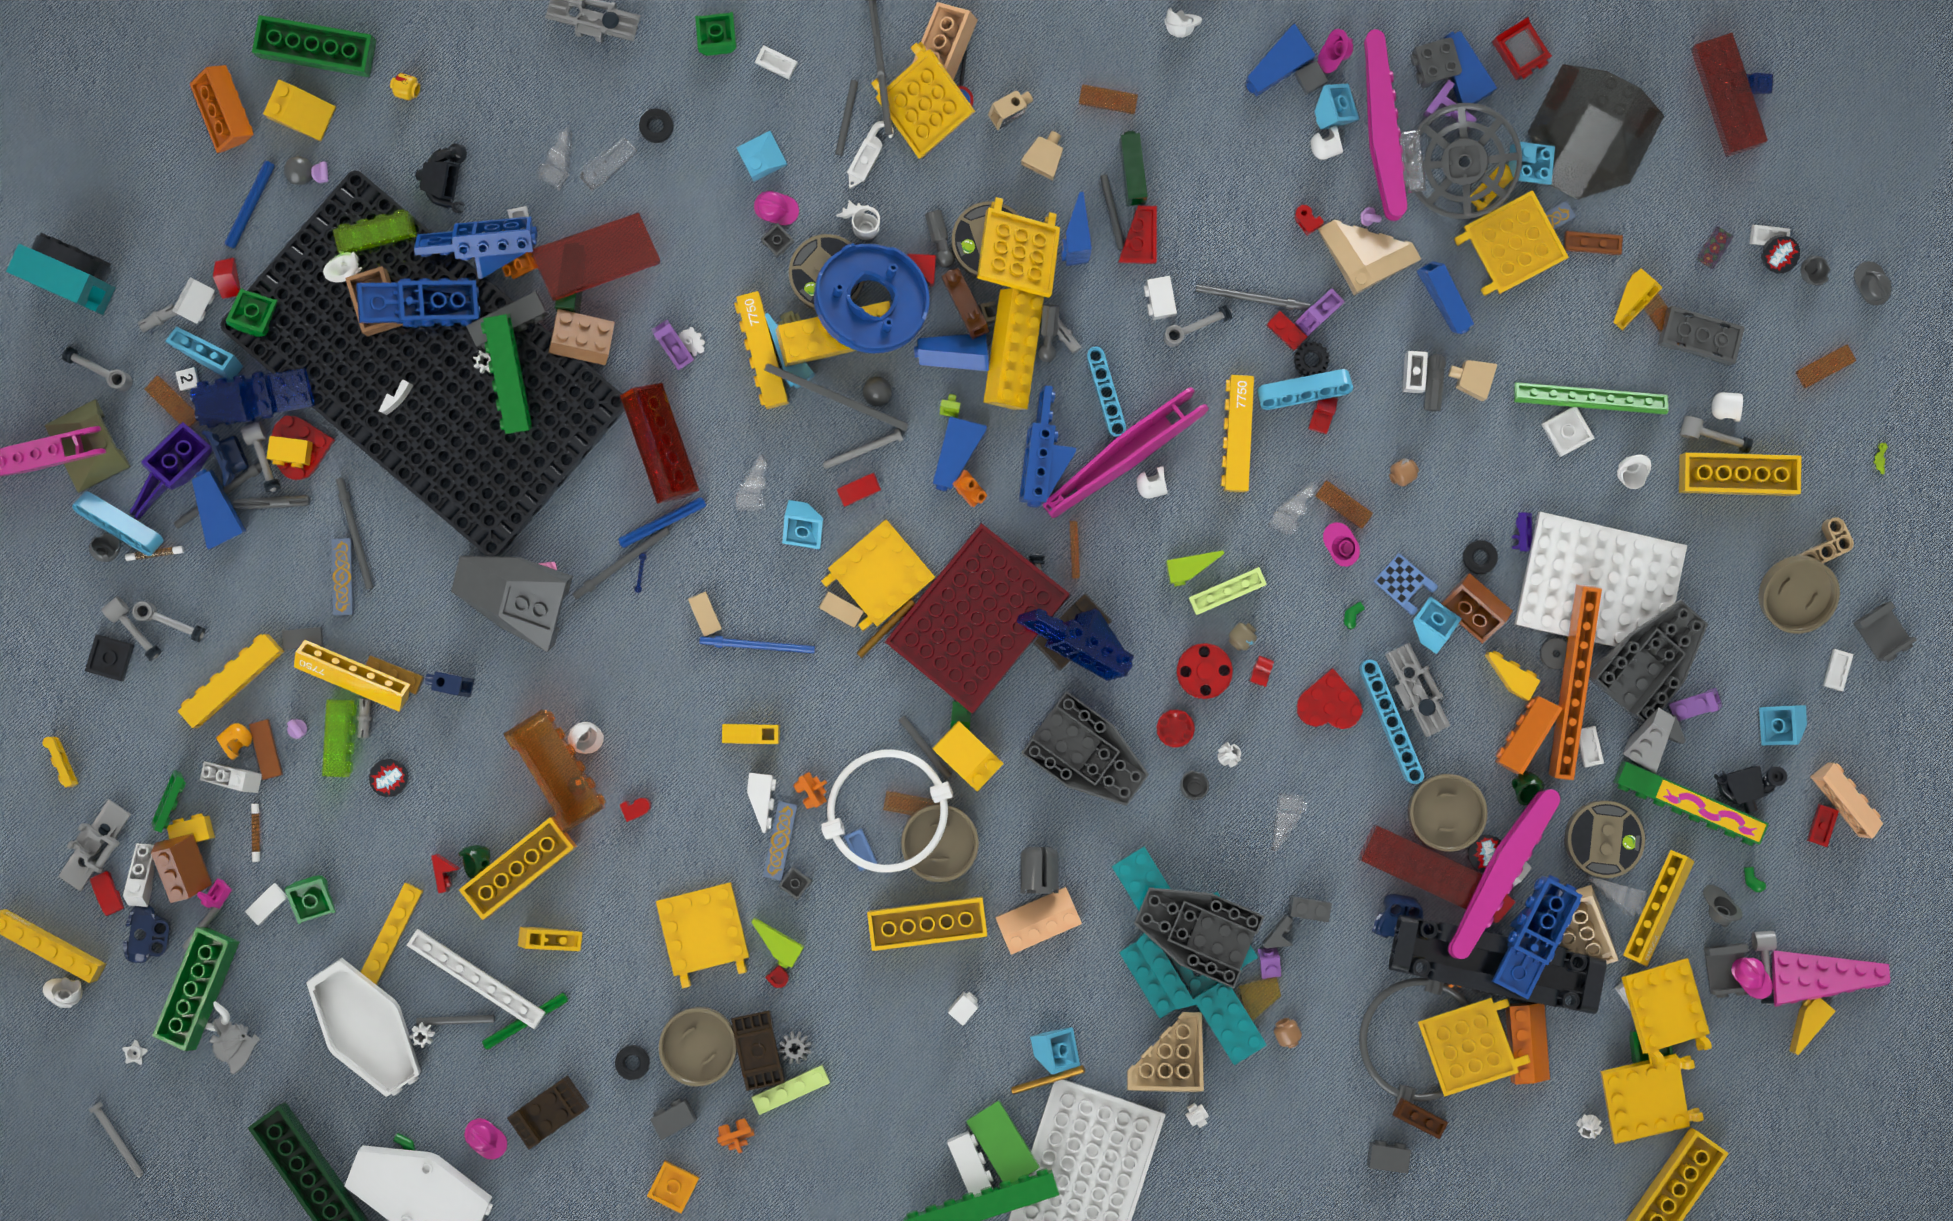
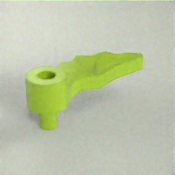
M1881 442L1878 444L1880 451L1874 456L1875 460L1873 463L1876 465V469L1884 475L1886 460L1884 453L1888 446L1886 443Z

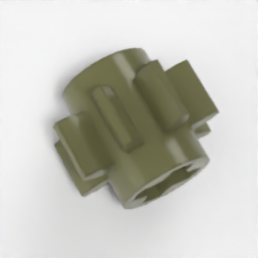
M789 311L780 316L781 321L778 324L782 325L800 321L801 318L798 313L794 315L793 311Z

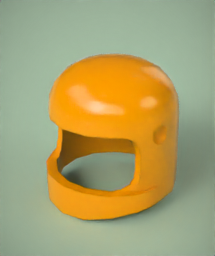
M233 723L221 732L216 739L227 756L234 760L239 756L238 751L244 745L248 747L251 744L252 735L244 725Z

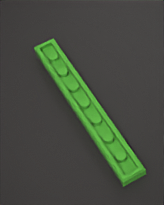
M1517 382L1514 384V402L1666 415L1669 411L1668 395Z

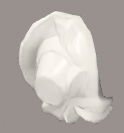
M345 252L337 255L325 265L323 270L325 278L332 282H344L346 277L356 275L362 270V267H358V256L355 252Z

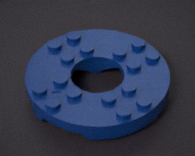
M848 244L841 251L830 257L823 265L814 287V306L823 327L838 342L860 352L885 353L906 345L922 328L929 310V289L923 273L909 256L894 247L888 248L877 244ZM871 280L885 286L892 299L890 309L881 317L872 316L865 312L863 308L854 304L850 298L851 290L855 285L862 281Z

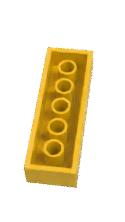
M1014 288L1000 289L983 403L1013 410L1028 409L1044 296Z
M889 301L861 308L872 316L881 317L891 306ZM818 317L778 325L775 330L785 367L857 351L833 338L823 327Z
M1683 453L1679 455V493L1796 496L1801 494V456Z
M550 817L461 887L459 891L482 920L487 919L578 846L556 818Z
M983 896L870 910L867 912L872 951L987 937Z
M1690 1127L1626 1221H1683L1729 1153Z

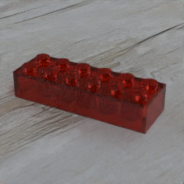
M1733 32L1695 44L1691 51L1725 156L1729 157L1763 146L1768 139Z
M663 383L635 387L621 394L620 397L657 504L686 498L700 491Z
M1373 825L1358 857V860L1463 909H1467L1483 875L1377 825Z

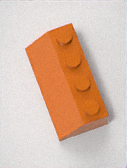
M227 66L206 67L190 83V87L216 152L221 153L246 143L254 134Z
M1535 696L1534 699L1530 698L1525 706L1527 708L1526 712L1518 717L1515 723L1517 724L1515 730H1511L1505 739L1507 743L1504 748L1500 747L1495 755L1497 757L1495 762L1514 774L1523 775L1563 709L1539 696Z
M1534 1002L1510 1004L1505 1009L1507 1037L1514 1059L1528 1054L1531 1061L1528 1064L1518 1066L1519 1073L1510 1075L1511 1082L1517 1085L1550 1080L1545 1005Z

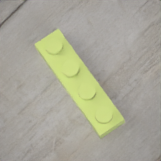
M1258 567L1191 596L1189 601L1195 614L1198 615L1267 584Z
M820 1065L751 1098L759 1115L829 1084L830 1080L823 1065Z

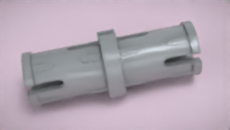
M173 304L158 312L154 311L151 316L138 321L142 332L145 333L157 325L161 326L166 320L177 316L178 314L172 311L174 308Z
M1059 318L1058 339L1060 342H1064L1072 354H1075L1082 346L1073 337V332L1068 330Z
M359 699V713L356 716V720H358V738H369L370 721H372V717H370V699Z

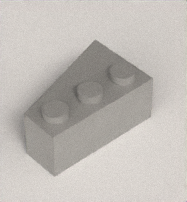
M1658 708L1628 739L1623 755L1656 774L1675 717Z

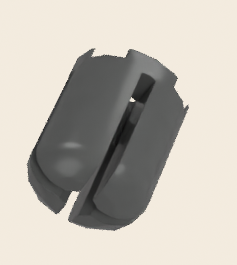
M1027 847L1021 852L1020 893H1025V890H1027V893L1052 894V890H1054V893H1059V854L1054 848Z

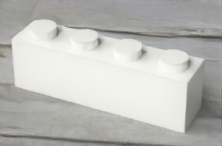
M967 1131L948 1139V1146L968 1193L973 1192V1194L981 1192V1189L992 1186L991 1182L994 1180L990 1170H985L983 1164L986 1161L982 1152L978 1153L976 1149L978 1142L975 1135H970V1132Z

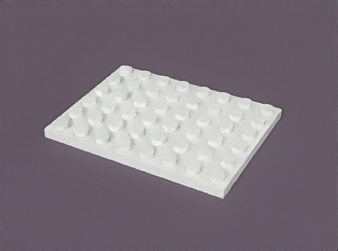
M1538 512L1514 625L1568 637L1576 584L1594 586L1602 589L1594 643L1616 647L1631 632L1676 602L1687 545Z
M1064 1079L1053 1082L1031 1149V1153L1040 1168L1029 1174V1177L1036 1175V1172L1041 1169L1047 1168L1052 1170L1059 1190V1196L1013 1210L1008 1221H1131L1166 1114Z

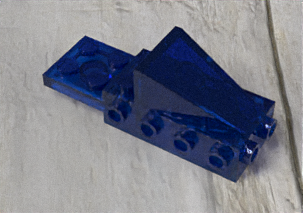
M306 368L263 374V371L252 373V376L248 377L242 374L233 376V379L227 380L226 377L215 379V382L208 383V380L197 382V386L191 388L190 392L191 401L196 409L195 418L199 421L200 426L207 425V428L219 426L218 423L225 422V425H231L237 422L253 421L255 417L262 416V419L274 417V413L313 407L315 405Z
M1096 608L1076 614L1074 620L1064 623L1061 619L1047 615L1048 613L1043 609H1036L1018 616L1016 622L1048 639L1045 645L1047 648L1106 681L1127 676L1133 666L1132 660L1134 655L1123 648Z

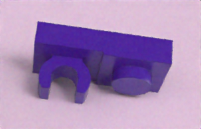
M1521 512L1518 513L1516 519V526L1519 529L1520 535L1511 536L1512 539H1518L1519 544L1512 546V549L1530 552L1533 539L1532 513Z

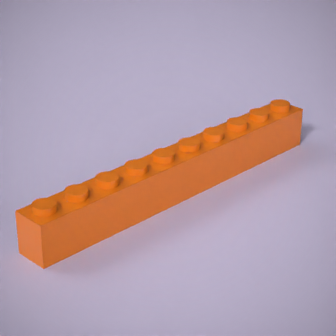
M1576 584L1558 704L1563 709L1556 719L1548 773L1550 776L1558 779L1574 780L1602 593L1601 588Z

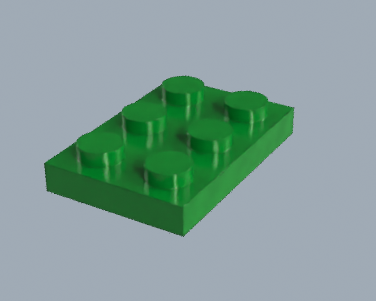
M173 770L151 822L153 829L162 833L163 828L166 829L171 819L169 818L170 811L175 810L178 803L176 797L179 792H183L186 784L182 773Z

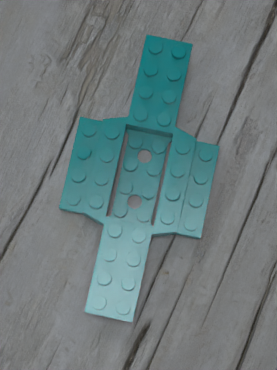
M1145 846L1111 866L1138 911L1149 888L1170 889ZM1217 891L1213 893L1214 895H1217V896L1220 897V895H1219V893H1218ZM1144 932L1134 943L1119 951L1159 1018L1175 1009L1197 1005L1233 1065L1238 1064L1267 1046L1232 987L1204 975L1195 976L1192 970L1179 965L1171 958L1192 991L1190 995L1163 949ZM1251 945L1241 970L1243 969L1242 967L1258 958Z

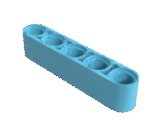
M1092 347L1087 353V363L1108 433L1112 438L1116 439L1126 431V424L1104 351L1100 347ZM1098 352L1101 358L1098 361H1094L1091 359L1090 354ZM1098 370H1103L1106 373L1104 379L1096 377ZM1108 388L1112 395L1107 398L1103 397L1101 390ZM1108 407H1115L1117 414L1114 416L1108 415L1106 411ZM1120 425L1122 433L1115 434L1112 431V427Z
M1340 369L1265 384L1257 389L1261 408L1271 410L1346 395L1352 392L1353 384L1349 371Z
M85 491L72 505L77 514L147 556H151L164 541L162 536L88 491Z

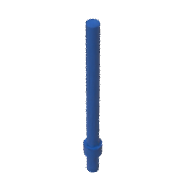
M715 636V638L700 637L699 644L715 645L717 648L728 646L812 654L815 652V646L724 639L723 636Z

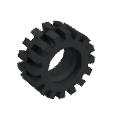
M1314 341L1300 346L1294 355V364L1296 365V370H1299L1298 373L1303 374L1304 377L1323 373L1330 362L1329 352L1327 353L1326 347H1322L1321 343L1317 344ZM1312 352L1319 357L1318 365L1310 367L1305 363L1304 358L1307 353Z

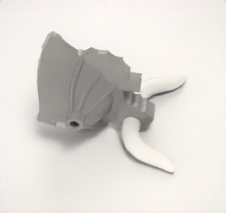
M214 1001L215 1009L222 1016L215 1019L213 1023L207 1022L205 1029L216 1031L219 1035V1038L213 1035L209 1040L213 1044L212 1052L221 1062L225 1061L228 1063L230 1073L234 1075L245 1066L254 1046L260 1039L255 1034L252 1038L247 1036L248 1027H244L243 1024L238 1025L235 1023L233 1026L230 1022L229 1012L218 1002Z

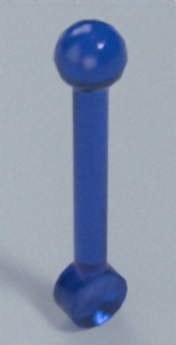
M644 553L639 555L640 567L637 586L634 588L637 593L642 591L644 561L647 559Z

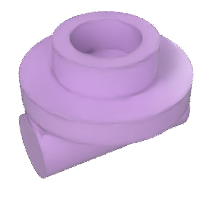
M320 162L311 169V175L318 183L328 182L327 162Z
M1372 207L1365 208L1361 213V223L1364 226H1370L1373 222L1379 223L1382 220L1381 215H1376L1375 209Z
M292 719L287 723V731L292 738L300 739L306 735L307 725L304 721Z

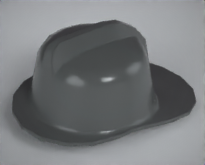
M1867 261L1858 265L1854 272V279L1862 297L1870 305L1884 304L1891 295V281L1880 265L1875 262Z
M1707 885L1704 888L1703 894L1709 904V916L1712 920L1723 927H1727L1732 921H1738L1742 918L1743 913L1725 891L1715 885Z

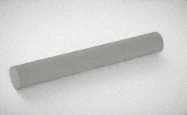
M222 904L220 909L212 907L197 927H207L224 904ZM193 933L182 946L185 950L189 946Z

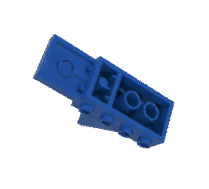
M532 217L454 224L453 231L417 234L414 251L415 255H421L422 257H428L436 253L448 255L452 252L455 254V259L470 260L472 257H475L478 279H482L526 252H533L534 245H537V227H533Z
M428 278L419 279V281L400 279L397 283L356 284L359 323L403 324V327L412 328L434 326V323H441L442 326H452L453 323H461V326H467L480 317V306H478L477 301L479 289L476 287V280H469V278H460L457 281H450L449 278L438 279V281H431Z
M1045 385L1040 389L1036 423L1030 424L1027 429L1019 502L1027 503L1028 507L1038 508L1047 502L1051 492L1076 452L1074 447L1054 445V442H1057L1058 431H1055V425H1048L1053 417V411L1050 410V405L1054 403L1055 392L1052 391L1053 386Z
M1552 875L1548 877L1541 876V878L1536 880L1534 884L1535 890L1532 896H1529L1525 902L1526 907L1511 922L1510 926L1515 928V931L1509 934V943L1507 945L1509 948L1492 982L1528 1000L1545 965H1548L1553 960L1555 950L1563 940V934L1570 925L1572 916L1579 907L1583 896L1576 892L1577 888L1569 884L1565 886L1560 884V880Z

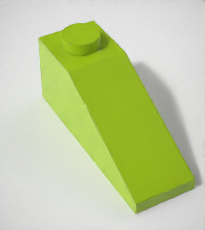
M1224 550L1165 561L1169 584L1174 583L1175 587L1186 585L1185 581H1189L1224 554Z
M753 918L752 924L774 958L778 960L777 963L786 969L788 966L792 968L805 946L761 920Z

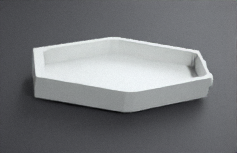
M340 958L306 982L327 1047L332 1055L386 1097L390 1094L395 1096L403 1090V1085L406 1083L411 1085L419 1079L418 1075L421 1069L411 1039L409 1038L410 1035L401 1008L394 998L343 958Z
M363 1145L357 1152L344 1186L389 1221H483L485 1215L489 1216L493 1207L490 1204L492 1200L491 1195L439 1155L431 1152Z

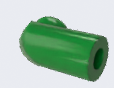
M1361 602L1345 611L1343 622L1348 629L1356 627V615L1365 610Z
M1744 867L1745 884L1754 892L1760 893L1764 891L1766 883L1755 877L1754 867Z
M400 1133L396 1134L394 1142L401 1145L403 1150L415 1151L414 1142Z

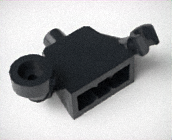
M454 143L448 149L441 150L440 148L429 157L428 162L423 164V169L417 170L415 174L416 179L420 181V189L425 191L426 196L433 204L447 209L450 207L455 213L463 212L456 209L457 204L465 205L461 201L450 202L451 200L454 201L460 168L459 164L454 163H462L467 155L466 148L463 145Z
M1754 765L1727 774L1722 770V775L1719 777L1717 774H1714V778L1717 780L1719 793L1726 800L1733 804L1743 803L1746 813H1751L1758 810L1755 800L1775 791V786L1783 785L1787 780V773L1781 767H1771L1768 769L1766 776L1762 778L1761 767Z

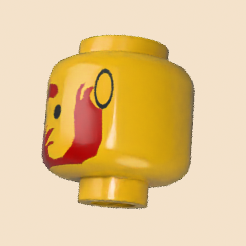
M399 73L395 78H392L390 88L395 97L411 101L419 95L420 83H418L417 78L414 76Z

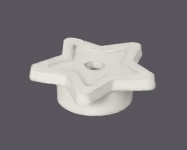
M137 1040L130 1047L122 1048L125 1052L126 1064L136 1062L141 1065L143 1063L142 1056L148 1051L140 1047Z

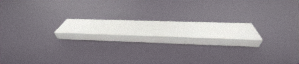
M419 929L415 931L406 945L533 1029H536L546 1013Z

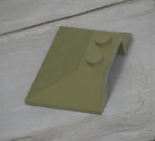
M97 399L44 425L49 436L89 427H101V431L97 433L82 435L81 440L84 452L103 448L106 449V453L64 464L78 493L130 468L123 451L116 448L102 420L105 415ZM73 439L62 440L65 457L76 455Z

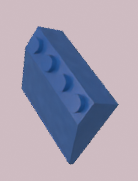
M1079 192L1065 239H1062L1061 260L1065 261L1066 266L1089 263L1092 247L1084 192Z

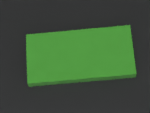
M1000 1100L966 1121L1003 1182L1010 1180V1182L1018 1181V1177L1031 1174L1040 1168Z

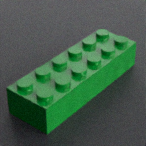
M259 15L252 53L261 59L370 78L377 40L370 34Z
M509 313L483 318L484 322H481L482 333L487 336L485 349L486 353H490L491 360L488 361L490 373L494 372L495 377L492 380L494 392L498 393L496 406L497 410L501 411L502 418L499 419L501 430H505V434L530 430L532 424L511 315Z
M196 927L153 1032V1037L183 1051L197 1049L214 1007L213 1003L219 995L240 941L208 927Z

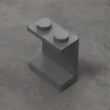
M1891 601L1884 602L1853 623L1878 661L1890 662L1894 660L1898 652L1909 650L1913 647L1912 643L1917 640L1916 637L1908 636L1892 612L1896 607Z
M1734 943L1704 947L1710 993L1717 995V998L1729 997L1728 994L1736 993L1737 996L1747 995L1748 993L1732 975L1731 968L1737 959L1745 958L1744 952H1749L1748 944Z

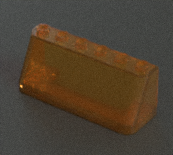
M542 709L503 733L512 750L519 752L555 811L556 815L554 818L562 832L566 833L603 810L606 800L601 793L598 794L595 790L596 784L591 777H587L584 772L586 770L581 760L578 761L574 755L576 751L571 744H567L565 741L566 735L562 728H557L554 723L556 719L553 713Z

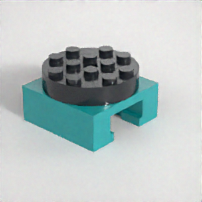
M44 233L36 235L31 248L18 244L6 270L7 273L101 315H104L116 287L106 283L112 269L110 268V263Z

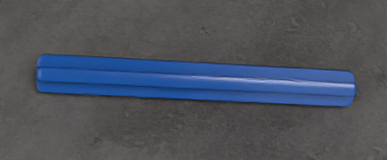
M264 161L225 241V245L228 247H236L275 167L273 163Z
M700 497L618 539L619 544L622 548H625L706 507V503Z

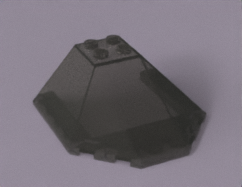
M1562 64L1528 130V135L1533 144L1555 146L1552 184L1550 186L1579 200L1629 184L1664 115L1645 92L1632 83L1605 70Z

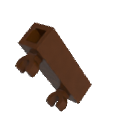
M959 268L947 271L941 276L943 283L971 339L973 340L989 332L988 325Z

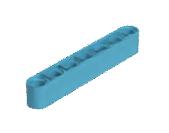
M1365 660L1360 664L1359 671L1400 770L1408 783L1418 784L1422 782L1424 773L1383 674L1376 661ZM1367 663L1373 665L1374 669L1371 674L1366 673L1364 669ZM1374 681H1378L1381 684V689L1378 692L1372 689ZM1383 698L1388 701L1386 709H1382L1379 705ZM1390 716L1396 720V724L1393 727L1387 724V719ZM1397 734L1403 737V742L1400 745H1397L1394 741ZM1405 752H1408L1411 756L1410 761L1407 763L1402 760V755ZM1412 770L1418 772V778L1414 781L1409 777Z

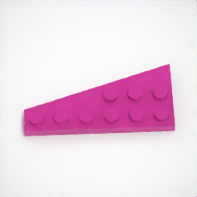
M1775 950L1771 953L1774 1007L1786 1003H1797L1806 999L1813 1000L1838 995L1842 992H1854L1863 988L1870 989L1885 986L1890 983L1889 964Z

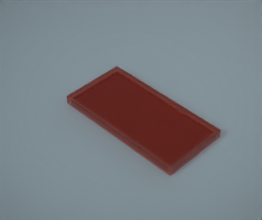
M639 213L536 247L531 252L552 301L660 264V258Z

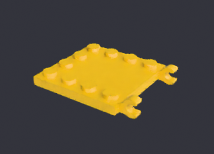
M916 42L911 46V50L918 59L887 86L891 120L920 159L976 111L931 49L926 51L922 42ZM876 78L871 84L879 93L875 98L882 106L879 80Z
M1533 190L1464 226L1465 233L1454 239L1457 246L1470 239L1493 283L1481 289L1484 296L1495 290L1501 294L1569 258Z
M995 197V202L992 201L991 208L988 207L986 210L977 278L1050 298L1053 290L1060 227L1055 226L1057 214L1049 212L1048 217H1045L1043 223L1001 211L1003 199Z
M886 519L828 567L831 573L822 579L821 582L825 587H828L836 579L867 614L868 617L858 624L862 631H864L873 623L878 627L936 577Z
M731 882L656 901L673 975H680L682 989L691 986L688 973L736 961L738 974L747 972L744 959L749 958V953Z
M1688 958L1621 977L1642 1052L1648 1053L1651 1065L1665 1063L1664 1056L1659 1052V1049L1694 1038L1698 1051L1712 1048L1710 1040L1706 1037L1710 1032Z
M1491 997L1418 1022L1444 1097L1519 1073L1518 1066L1531 1062L1528 1054L1514 1059L1497 1010L1510 1006L1508 998L1494 1003Z
M1677 1054L1664 1056L1665 1063L1660 1065H1651L1649 1060L1600 1071L1614 1144L1690 1127L1689 1121L1700 1122L1704 1120L1703 1113L1700 1112L1699 1108L1687 1111L1681 1069L1695 1068L1694 1060H1691V1056L1679 1058Z

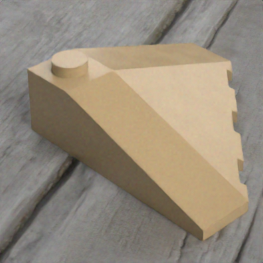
M1333 220L1318 228L1353 295L1420 261L1421 258L1413 243L1409 241L1402 242L1382 233L1375 234L1367 231L1368 229L1355 225L1353 227L1348 226L1338 220Z
M1592 885L1577 889L1576 892L1583 895L1581 903L1575 910L1572 921L1566 928L1563 940L1559 945L1567 948L1570 952L1605 959L1607 964L1619 961Z
M1182 1012L1177 1017L1178 1020L1172 1027L1169 1026L1159 1036L1160 1039L1140 1056L1141 1059L1127 1070V1090L1161 1092L1204 1091L1201 1012Z

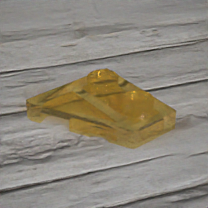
M1277 977L1239 985L1243 1006L1252 1021L1281 997Z

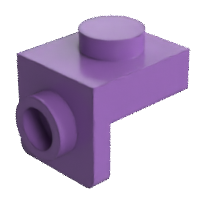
M1277 947L1258 949L1262 979L1281 977L1280 956Z

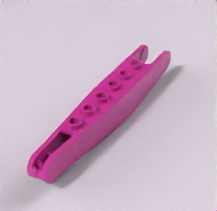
M1374 29L1367 34L1364 40L1369 149L1385 217L1390 221H1397L1407 210L1404 183L1405 166L1404 164L1402 165L1401 159L1403 157V148L1399 143L1401 132L1400 127H1397L1398 110L1394 105L1396 92L1392 90L1391 84L1394 81L1393 71L1389 69L1385 35L1382 31Z
M1192 387L1187 388L1112 441L1064 486L1050 496L1047 502L1043 504L1044 509L1051 518L1058 517L1067 509L1129 471L1201 418L1208 411V406L1203 404L1184 416L1178 407L1188 401L1195 393ZM1172 411L1181 419L1173 425L1166 418ZM1075 488L1078 490L1077 492H1075L1074 494H1072V495L1069 496L1068 498L1064 499V498H1065L1068 494H1070Z
M101 427L84 428L1 448L0 477L32 472L105 454L106 449L103 448L84 452L81 440L82 435L97 433L101 431ZM72 438L75 444L76 455L65 457L62 440Z
M1549 789L1537 792L1495 849L1457 931L1449 943L1448 952L1453 958H1467L1485 928H1489L1493 923V915L1502 907L1504 903L1502 900L1512 890L1513 882L1522 873L1523 865L1532 856L1534 846L1542 839V833L1560 803V795L1557 791Z

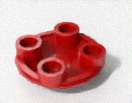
M1170 710L1164 713L1157 723L1159 739L1165 745L1173 748L1188 744L1195 732L1192 718L1181 710Z

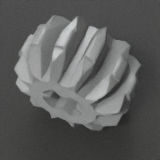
M793 1031L790 1032L791 1038L785 1034L783 1038L786 1042L780 1041L779 1043L780 1046L785 1047L781 1048L779 1053L786 1052L782 1059L785 1060L789 1056V1064H792L794 1059H796L797 1064H800V1057L805 1061L807 1060V1056L804 1053L811 1054V1050L806 1047H810L812 1044L811 1042H804L808 1038L807 1035L800 1038L802 1033L800 1031L797 1033V1037H795ZM793 1043H797L796 1046H800L797 1052H794V1049L793 1051L791 1050Z

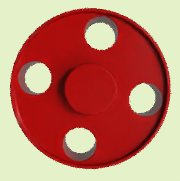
M1208 643L1196 644L1184 651L1178 660L1176 668L1177 679L1182 689L1187 694L1199 699H1210L1223 693L1229 686L1233 674L1231 660L1225 651L1216 645ZM1201 647H1206L1209 650V654L1205 658L1199 655ZM1221 665L1227 666L1229 670L1226 676H1222L1219 673ZM1183 666H1187L1190 669L1188 677H1183L1180 674V669ZM1203 685H1207L1210 688V693L1207 696H1203L1200 693V688Z

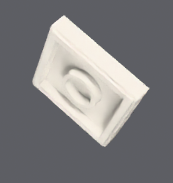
M1572 407L1541 424L1559 457L1595 439L1577 407Z

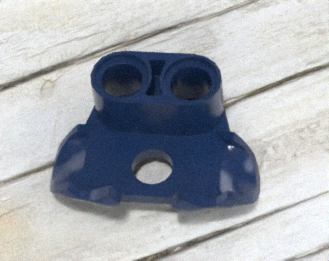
M201 431V434L209 440L223 475V486H227L234 480L235 473L249 467L242 446L236 435L219 440L218 434L210 431Z
M1398 894L1387 895L1383 900L1386 909L1376 917L1372 932L1384 938H1388V936L1394 937L1397 919L1400 914L1423 919V910L1418 900L1414 897ZM1428 924L1423 928L1425 934L1430 932Z
M150 905L148 907L135 906L125 924L127 927L131 925L129 942L123 940L124 955L129 962L145 963L150 956L159 957L167 950L170 923L165 918L155 915V911ZM163 923L166 926V931L163 933L156 931V924ZM137 929L145 931L146 936L144 939L138 940L135 938L134 933ZM153 943H161L163 950L156 952L153 949Z

